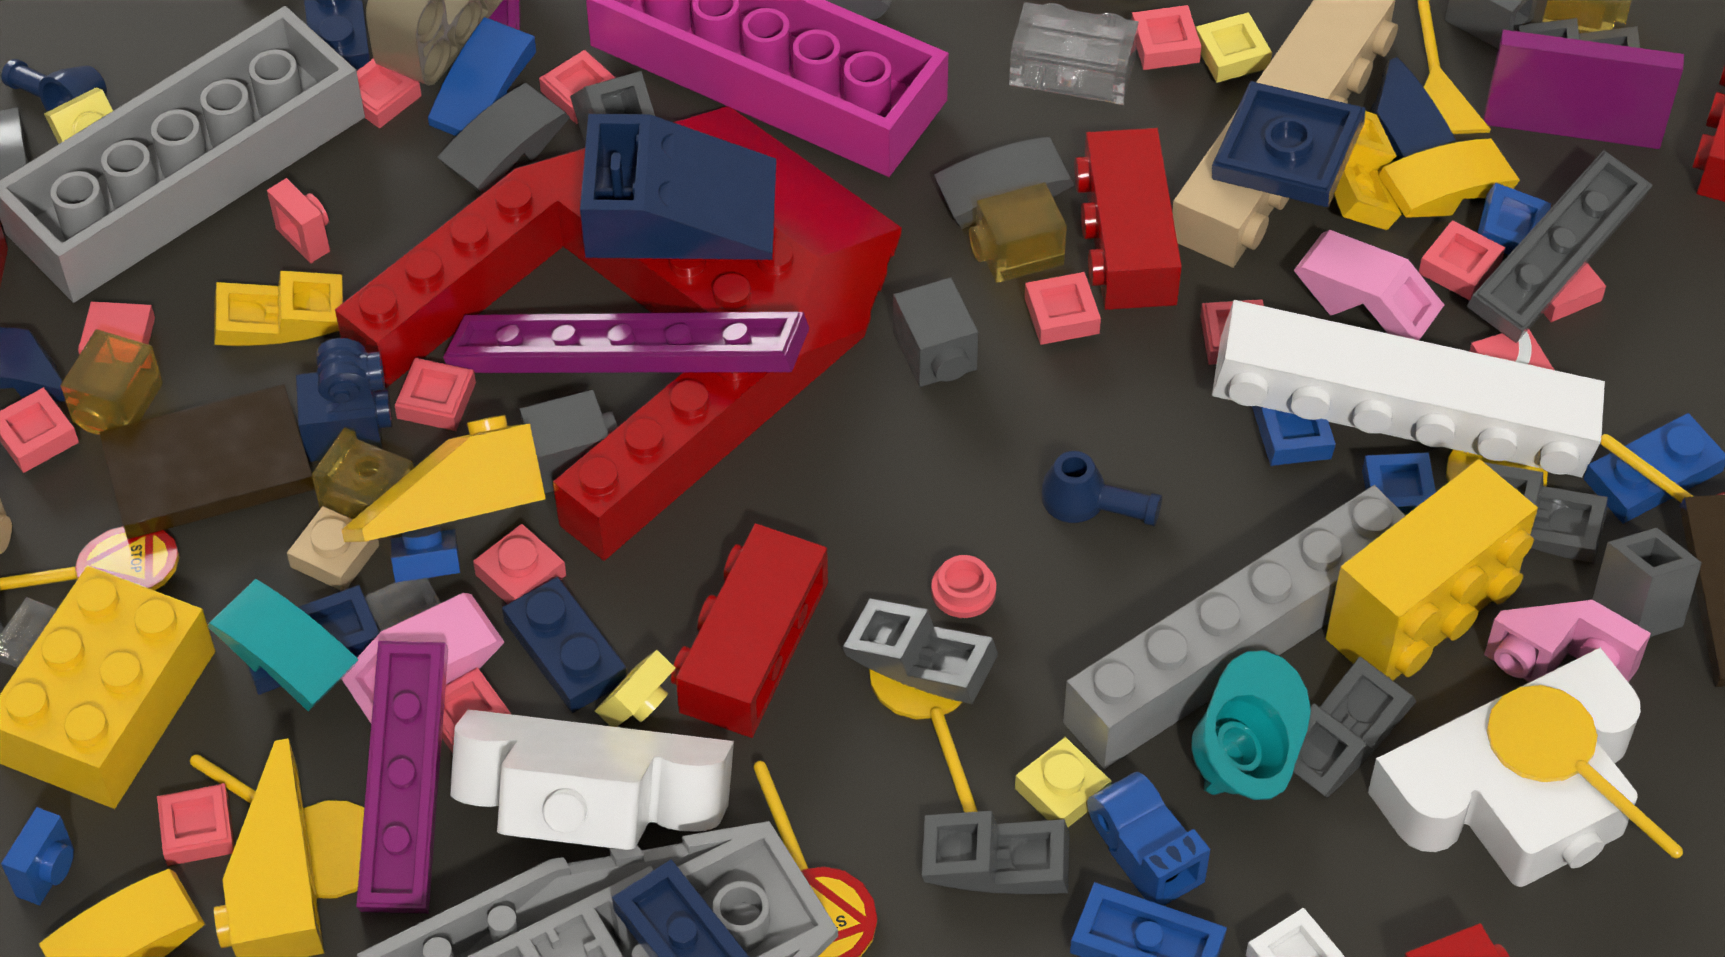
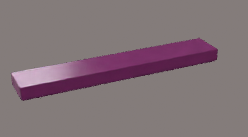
M804 312L464 315L443 358L448 365L474 370V373L792 372L809 331V325Z

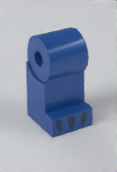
M1133 772L1088 798L1087 807L1096 830L1108 845V851L1145 900L1164 906L1205 883L1211 849L1194 829L1189 832L1184 829L1165 806L1159 792L1145 775L1140 772ZM1178 874V876L1175 879L1166 882V880Z

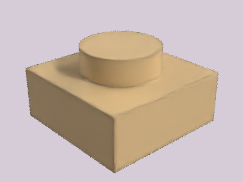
M322 506L288 550L287 556L291 568L340 591H344L379 547V540L344 542L341 529L350 523L352 519Z

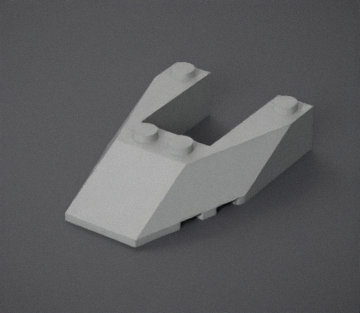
M770 821L682 836L683 843L646 850H640L638 845L630 850L612 848L610 849V856L567 863L564 857L550 859L358 953L357 957H649L614 912L612 896L672 859L749 957H818L838 937V929Z

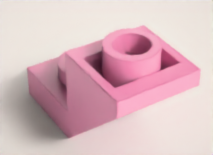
M1332 230L1323 232L1294 269V272L1330 316L1364 304L1387 334L1420 340L1444 306V303L1408 259Z
M462 593L381 631L357 657L359 659L358 662L342 678V681L371 723L378 641L445 642L448 647L446 684L477 667L480 669L504 644V640L472 594Z
M1594 600L1503 610L1494 619L1484 655L1495 661L1507 674L1517 678H1524L1531 682L1556 670L1567 653L1578 659L1601 647L1629 682L1639 669L1651 633Z

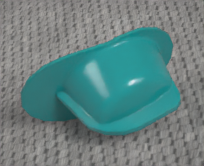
M1265 650L1247 651L1231 660L1220 676L1207 712L1200 719L1192 734L1191 752L1196 767L1205 779L1203 786L1205 792L1211 795L1226 792L1228 794H1240L1252 800H1270L1286 789L1293 775L1295 763L1308 731L1311 708L1308 691L1300 675L1283 657Z

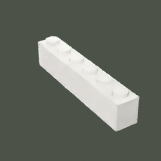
M1234 300L1220 338L1212 396L1232 400L1244 406H1259L1287 412L1308 420L1327 419L1328 422L1355 427L1367 433H1382L1418 441L1430 447L1450 448L1481 455L1489 460L1509 461L1543 468L1553 474H1568L1582 478L1601 443L1605 381Z

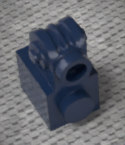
M336 338L322 343L316 351L317 372L296 375L298 424L308 462L383 454L381 428H389L393 424L389 392L384 390V371L380 351L368 353L361 343L348 338Z

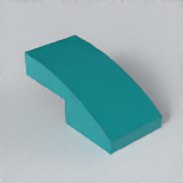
M257 579L249 584L207 626L255 673L262 667L308 712L359 660L304 611Z

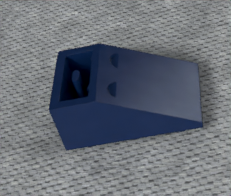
M588 114L580 204L585 257L773 260L776 158L650 114Z

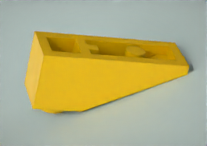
M505 415L468 422L469 435L445 441L341 529L344 542H366L545 500L530 424L507 426Z
M289 738L277 740L273 744L222 879L226 905L214 907V919L219 945L221 948L232 946L236 957H309L325 954L298 766Z

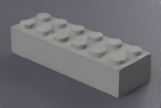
M283 6L1 179L0 220L4 232L74 303L365 118L356 69L290 9Z

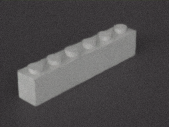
M1373 485L1067 680L1063 723L1098 763L1106 769L1210 701L1220 676L1231 660L1247 651L1265 650L1279 656L1327 625L1330 619L1340 566L1400 521L1405 515Z

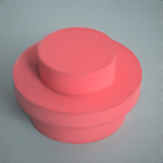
M958 555L945 561L935 572L931 583V594L936 606L944 613L957 618H971L984 613L993 604L996 597V580L991 570L980 559L970 555Z

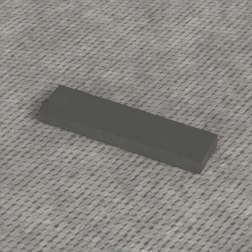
M1603 150L1473 294L1467 307L1517 343L1641 203L1651 189L1652 184Z

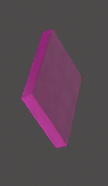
M1503 30L1485 106L1484 121L1489 126L1660 149L1683 72L1684 54Z

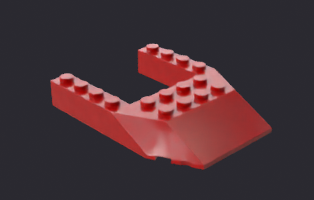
M729 106L674 121L673 123L776 158L773 260L586 258L580 214L585 148H581L514 169L335 309L341 338L358 341L365 347L368 353L380 351L385 388L410 370L415 358H425L455 334L464 315L480 314L562 247L566 248L651 313L804 312L809 325V331L792 372H683L553 481L559 526L603 561L609 558L865 337L871 320L873 304L878 291L881 292L887 276L889 260L894 256L901 238L902 227Z

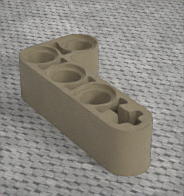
M368 0L366 20L373 59L376 64L425 85H433L458 57L483 18H489L503 0Z

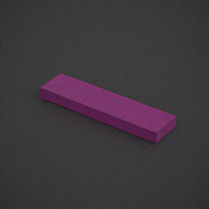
M378 641L356 904L360 912L429 914L448 663V647L445 642Z

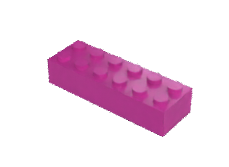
M586 0L590 44L592 47L887 177L891 176L947 102L948 52L826 0Z

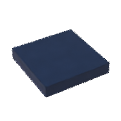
M1250 81L1212 164V179L1329 207L1365 123V108Z

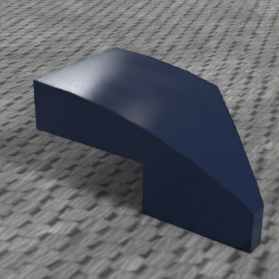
M1398 57L1389 60L1384 66L1381 75L1383 79L1376 100L1371 106L1370 113L1377 114L1396 154L1394 161L1424 150L1454 143L1456 139L1421 83Z
M0 327V389L14 388L22 398H25L44 387L54 402L70 401L73 394L72 391L62 380L54 360L43 349L34 335L27 329Z

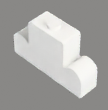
M1601 647L1521 686L1543 685L1560 689L1583 704L1593 717L1598 735L1594 756L1588 764L1635 805L1638 798L1637 792L1615 763L1624 756L1641 712L1640 700L1635 690ZM1501 697L1376 758L1368 793L1397 834L1409 846L1426 852H1438L1448 849L1458 840L1463 825L1467 824L1510 882L1518 887L1526 886L1567 864L1571 868H1578L1587 864L1603 850L1605 844L1624 834L1629 821L1626 815L1579 773L1564 781L1539 782L1523 778L1503 766L1491 750L1487 735L1491 710Z
M468 709L455 725L450 796L464 804L486 807L499 806L497 832L503 835L630 850L636 847L646 826L650 822L658 823V825L668 829L692 832L710 830L720 824L729 804L734 741Z

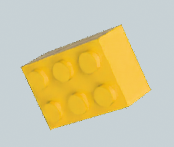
M1478 459L1340 566L1325 639L1353 664L1359 657H1362L1392 681L1401 674L1405 677L1414 675L1428 661L1434 647L1447 637L1452 641L1460 638L1473 625L1480 610L1492 601L1496 604L1503 603L1517 590L1523 580V574L1520 573L1523 558L1534 542V538L1530 534L1538 507L1482 460Z
M86 566L0 693V764L115 809L216 652L203 609Z

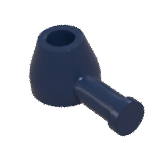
M11 59L4 65L1 73L2 82L6 86L13 89L20 88L39 97L47 112L94 88L103 89L105 96L107 94V87L103 77L96 69L88 65L60 69L45 75L29 68L25 62L19 59Z
M1069 451L1061 454L1046 473L1042 484V503L1045 509L1054 518L1068 523L1087 521L1096 516L1101 510L1141 519L1144 520L1145 524L1155 526L1162 504V495L1152 493L1150 496L1104 484L1103 477L1093 460L1087 454L1080 451Z

